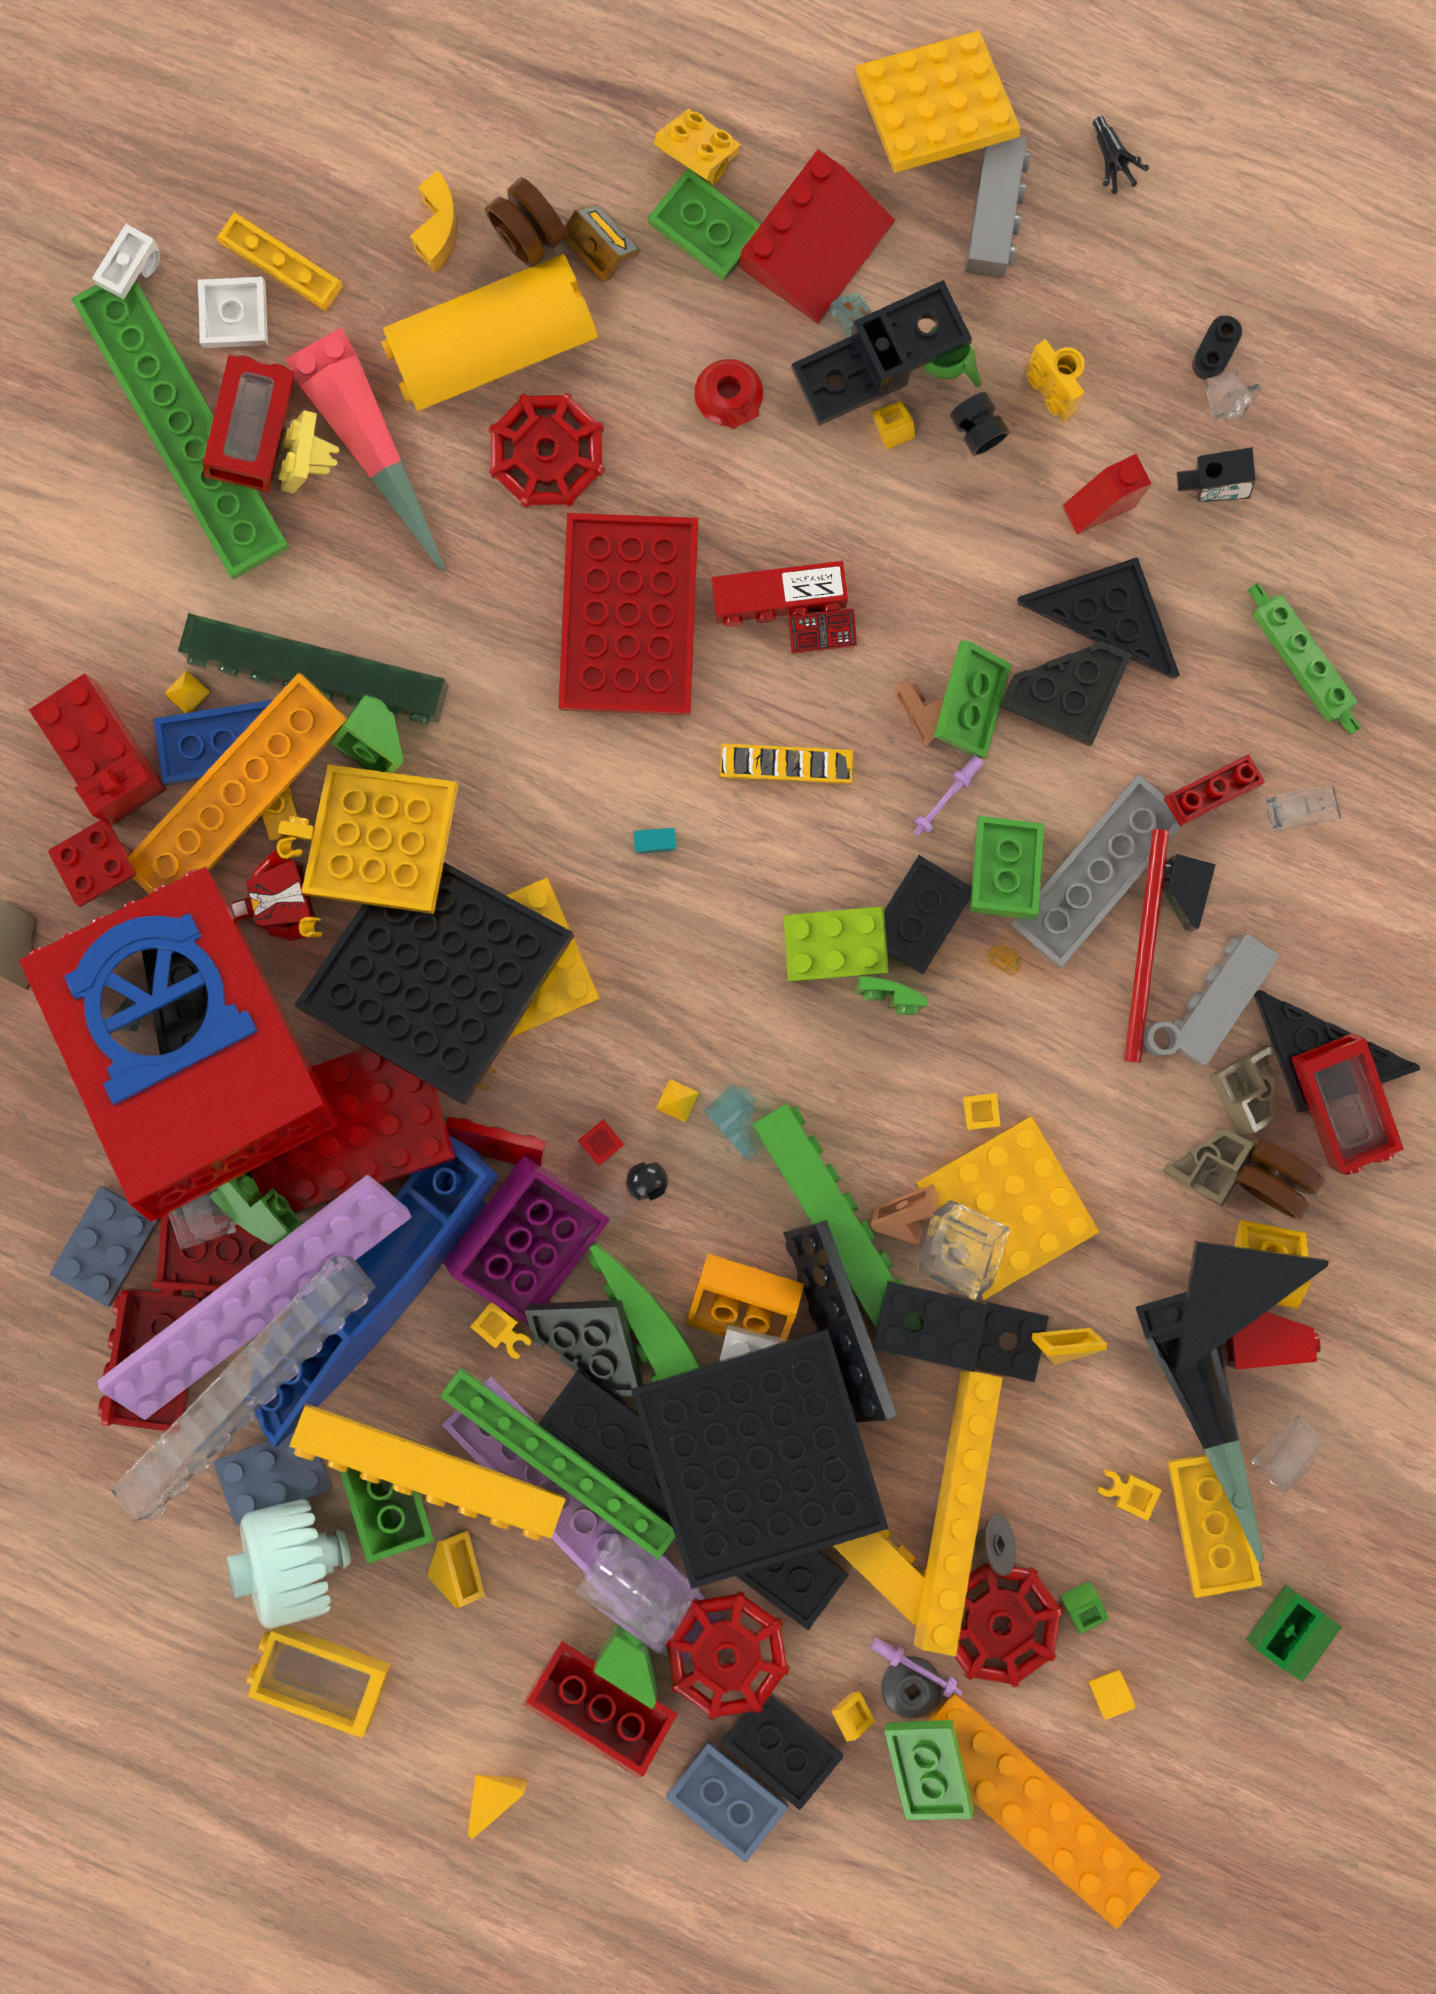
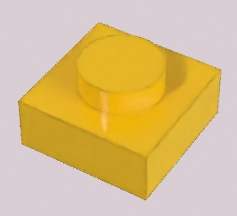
M290 816L289 821L280 820L278 834L283 837H296L299 840L312 842L315 827L309 825L310 820Z
M997 1093L962 1097L966 1130L1001 1126Z
M860 1691L850 1693L831 1710L847 1742L857 1740L876 1722Z

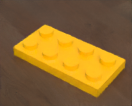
M1200 1454L1168 1460L1167 1465L1193 1596L1200 1598L1263 1586L1258 1561L1207 1455Z

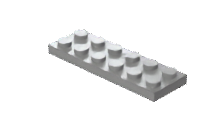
M1138 774L1041 887L1037 919L1015 918L1009 927L1059 969L1062 968L1148 867L1153 829L1170 831L1169 842L1181 828L1164 800L1166 796Z

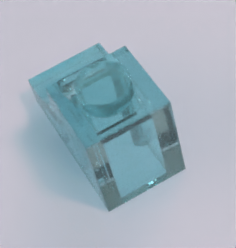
M733 1084L703 1111L748 1161L758 1153L753 1147L748 1133L750 1114L756 1110L752 1103L756 1099L744 1085L738 1089Z

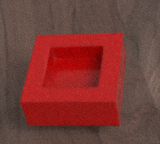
M604 1119L577 1140L598 1166L625 1145Z

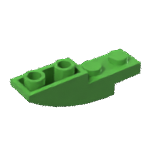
M245 1174L218 1187L209 1196L238 1225L272 1246L305 1223L300 1221L293 1213L289 1203L283 1196L278 1195L273 1188L265 1195H262L255 1181Z

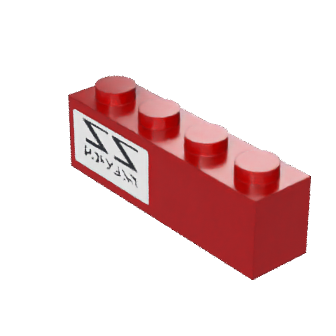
M843 561L711 577L716 623H724L725 627L742 625L743 620L756 619L758 623H767L776 620V616L809 614L808 612L841 610V608H846L848 602Z

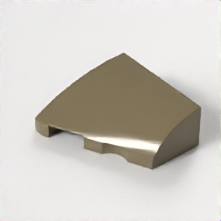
M0 899V976L28 990L30 984L19 960L28 956L34 950L32 936L36 932L37 918L14 904Z
M1271 1045L1244 1056L1210 1075L1237 1135L1255 1133L1278 1119L1277 1103L1274 1099V1091L1276 1089L1275 1077L1269 1076L1268 1057L1274 1056Z
M1223 1128L1212 1135L1208 1142L1196 1145L1189 1150V1154L1175 1163L1171 1164L1169 1162L1166 1164L1163 1171L1189 1189L1223 1207L1236 1185L1234 1179L1243 1165H1248L1252 1159L1251 1153L1255 1146L1254 1143Z

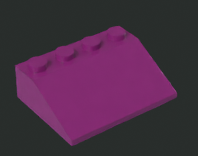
M524 1155L443 1263L452 1278L528 1325L524 1311L527 1306L534 1303H548L608 1224L610 1218L549 1171Z

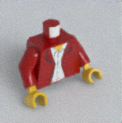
M296 837L283 838L278 841L277 848L252 872V878L245 882L249 897L232 902L233 912L238 921L254 916L259 928L266 929L271 936L288 941L307 937H322V932L314 931V924L317 921H321V918L315 916L310 896H305L301 893L305 877L301 863L295 859L290 860V858L302 855L301 849L292 850L291 844L296 840Z

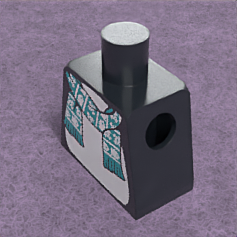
M1253 447L1197 457L1195 470L1176 472L1178 492L1197 490V500L1199 502L1250 499L1255 484Z

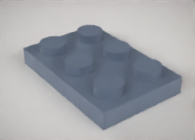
M100 1186L51 1270L50 1275L100 1304L110 1307L161 1218L150 1222L132 1208L126 1198L105 1186Z
M295 1430L277 1447H274L267 1440L213 1462L236 1526L240 1525L242 1517L251 1511L299 1499H307L333 1488L323 1458L315 1456L313 1461L296 1456L294 1454L295 1448L289 1447Z
M709 1740L706 1741L674 1782L665 1797L745 1863L788 1809V1804Z

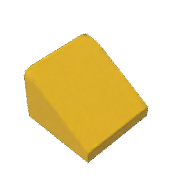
M902 401L871 412L886 449L911 441L916 437L914 421Z
M1120 1669L1088 1681L1100 1714L1105 1720L1136 1708Z

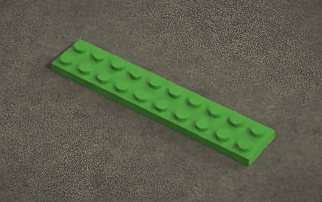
M137 280L125 299L112 294L98 285H94L71 298L230 577L234 580L289 549L290 546L257 489L204 477L203 459L214 414ZM226 437L225 455L239 459Z

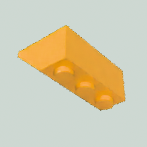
M708 1253L685 1325L723 1337L726 1335L728 1325L787 1340L797 1314L804 1284Z

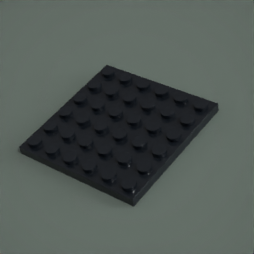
M444 862L434 914L363 904L295 1003V1007L440 1092L466 1105L574 938L572 931Z
M828 1328L631 1389L691 1589L889 1529Z

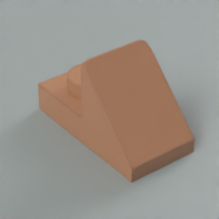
M907 678L896 684L894 693L924 746L927 748L932 745L935 739L934 734L945 696L924 707L922 703L925 702V697L917 684L912 686Z
M932 1184L875 1206L870 1226L876 1232L912 1244H919L922 1231L919 1221H925L937 1213L939 1193Z

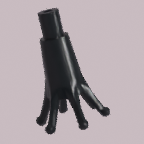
M1104 116L1095 118L1092 124L1097 132L1096 138L1105 161V181H1103V185L1107 187L1110 184L1111 175V193L1116 194L1118 192L1117 171L1122 170L1131 185L1135 187L1137 181L1130 173L1128 168L1129 162L1144 171L1149 170V165L1142 164L1141 157H1136L1126 150L1114 129L1108 126Z

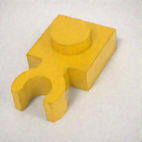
M492 1302L470 1326L495 1349L501 1342L506 1344L508 1354L514 1359H518L521 1356L514 1348L515 1341L522 1340L528 1346L533 1342L526 1333H516L513 1328L519 1321Z
M1104 1469L1103 1473L1113 1479V1484L1109 1488L1097 1485L1096 1490L1105 1497L1117 1495L1118 1498L1115 1502L1117 1507L1148 1521L1162 1490L1129 1473L1125 1482H1123L1113 1470Z

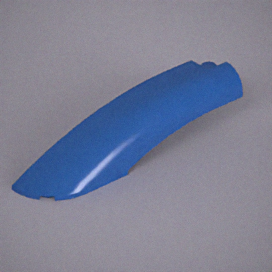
M449 1136L456 1159L411 1174L395 1196L398 1201L408 1208L411 1218L309 1296L305 1295L265 1351L258 1365L253 1390H257L258 1409H255V1413L263 1433L274 1447L279 1446L296 1429L305 1403L318 1407L374 1348L443 1264L445 1258L486 1205L483 1199L499 1178V1175L480 1159L482 1156L465 1143Z

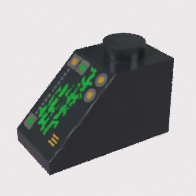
M1176 854L1169 861H1166L1162 892L1184 929L1192 932L1200 927L1216 864Z

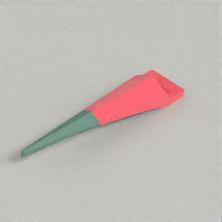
M342 328L335 330L284 359L290 370L294 371L295 379L304 394L361 465L437 566L444 570L443 561L363 367Z

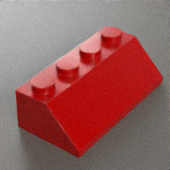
M561 1641L540 1672L522 1705L636 1778L644 1777L678 1714L657 1700L653 1709L649 1708L593 1672L595 1667L594 1660Z

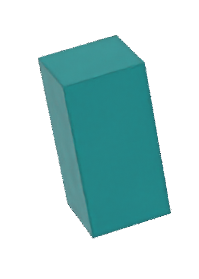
M675 828L633 831L636 854L677 851Z

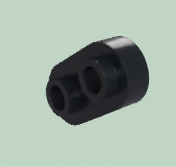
M1227 315L1220 316L1208 328L1192 361L1193 371L1199 378L1214 380L1226 368L1242 336V327L1237 319ZM1221 328H1228L1231 335H1224L1221 332ZM1213 356L1216 359V363H1209L1206 357Z

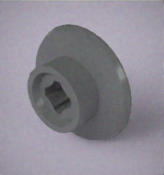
M996 1513L987 1520L984 1529L977 1531L975 1551L981 1563L989 1564L994 1572L1001 1576H1007L1011 1573L1015 1563V1539L1007 1519L1003 1515Z
M906 1657L940 1677L937 1670L928 1661L919 1657ZM898 1663L896 1667L890 1665L886 1669L881 1682V1693L884 1702L891 1711L905 1718H918L928 1714L937 1705L942 1691L941 1686L901 1663ZM912 1683L916 1684L919 1692L917 1691L912 1696H909L905 1688H908Z

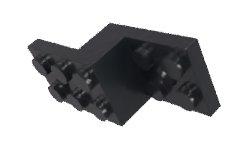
M942 280L853 321L851 337L792 363L791 369L820 426L907 386L911 371L971 344L972 337L945 281ZM926 318L931 319L935 322L936 329L933 332L925 333L918 327V322ZM837 374L843 378L844 384L840 388H831L827 385L826 378L829 375Z
M887 1280L873 1349L974 1372L975 1368L1035 1382L1041 1350L1032 1341V1333L1046 1332L1049 1316L950 1292L948 1295ZM913 1312L919 1313L923 1318L922 1327L915 1332L907 1330L904 1326L905 1317ZM1005 1332H1013L1017 1337V1344L1011 1350H1003L999 1345V1338Z

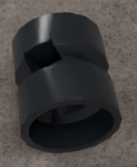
M980 392L966 399L950 413V418L958 431L966 433L964 441L973 456L992 449L1010 433L1001 416H994L996 408L986 392Z

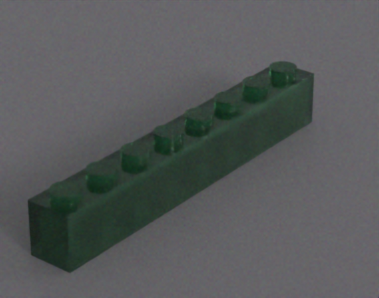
M188 613L178 652L187 659L186 663L204 669H206L207 664L219 667V672L238 677L239 672L251 675L250 679L261 684L269 685L272 680L283 683L282 688H285L298 673H302L330 701H333L334 697L346 699L345 704L356 707L366 694L370 698L374 697L381 700L394 717H397V713L410 716V721L421 725H429V721L439 723L449 687L444 678Z

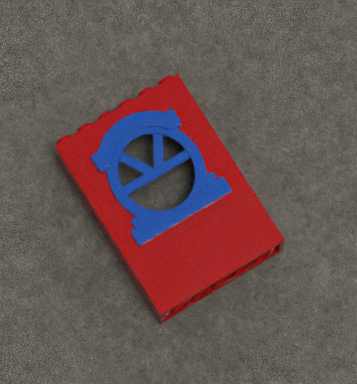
M206 866L189 871L183 878L169 885L157 887L151 894L139 900L127 902L121 909L108 916L97 917L90 925L78 931L65 933L58 941L46 947H38L32 950L28 956L19 960L129 1205L150 1222L165 1216L339 1125L250 943L234 915L225 893ZM147 949L158 950L152 996L113 972L115 967L124 959L134 953ZM177 952L191 960L199 971L167 988L171 954ZM205 985L207 986L208 1008L204 1022L196 1035L178 1050L158 1056L140 1055L123 1048L110 1035ZM106 986L111 987L137 1003L107 1019L102 1017L101 998L103 989Z

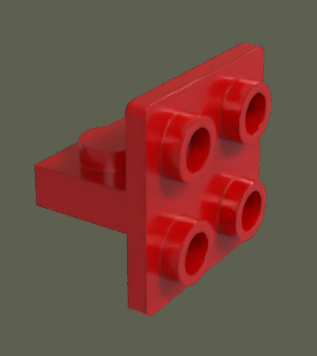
M105 818L48 850L74 903L79 907L86 905L136 876V871L128 858L132 853L131 848L119 841L110 822Z

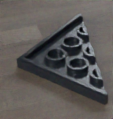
M1138 557L1020 596L1017 599L1018 605L1097 643L1102 641L1132 654L1130 659L1171 679L1180 676Z
M1257 990L1254 997L1296 1111L1303 1112L1308 1110L1309 1108L1291 1058L1347 1036L1351 1032L1330 1022H1325L1292 1004L1266 994L1262 990ZM1367 1041L1381 1084L1421 1070L1418 1064L1395 1055V1053ZM1345 1061L1314 1073L1324 1103L1356 1093Z
M1195 1240L1175 1370L1179 1373L1185 1372L1328 1267L1329 1261L1322 1258Z

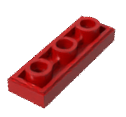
M1248 754L1168 794L1164 800L1181 827L1262 786L1265 781Z
M448 1117L446 1127L449 1136L465 1143L481 1156L517 1165L525 1155L542 1167L545 1141L539 1140L532 1135L523 1136L507 1132L501 1127H488L476 1124L466 1118Z

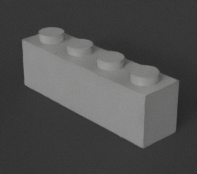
M1019 137L984 147L965 272L1004 278L1007 266L1013 267L1017 246L1011 245L1012 234L1018 235L1021 222V214H1016L1017 203H1023L1026 183L1020 182L1022 172L1027 173L1031 152L1025 151L1027 138Z

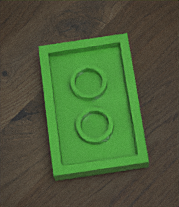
M687 168L647 217L648 224L723 282L740 263L741 250L761 225L689 168Z
M960 641L934 737L972 756L976 755L979 758H986L1012 664L971 641Z
M978 816L976 821L969 912L1032 920L1037 919L1039 914L1044 837L1043 823Z
M954 1721L887 1722L884 1732L905 1819H972L974 1807Z

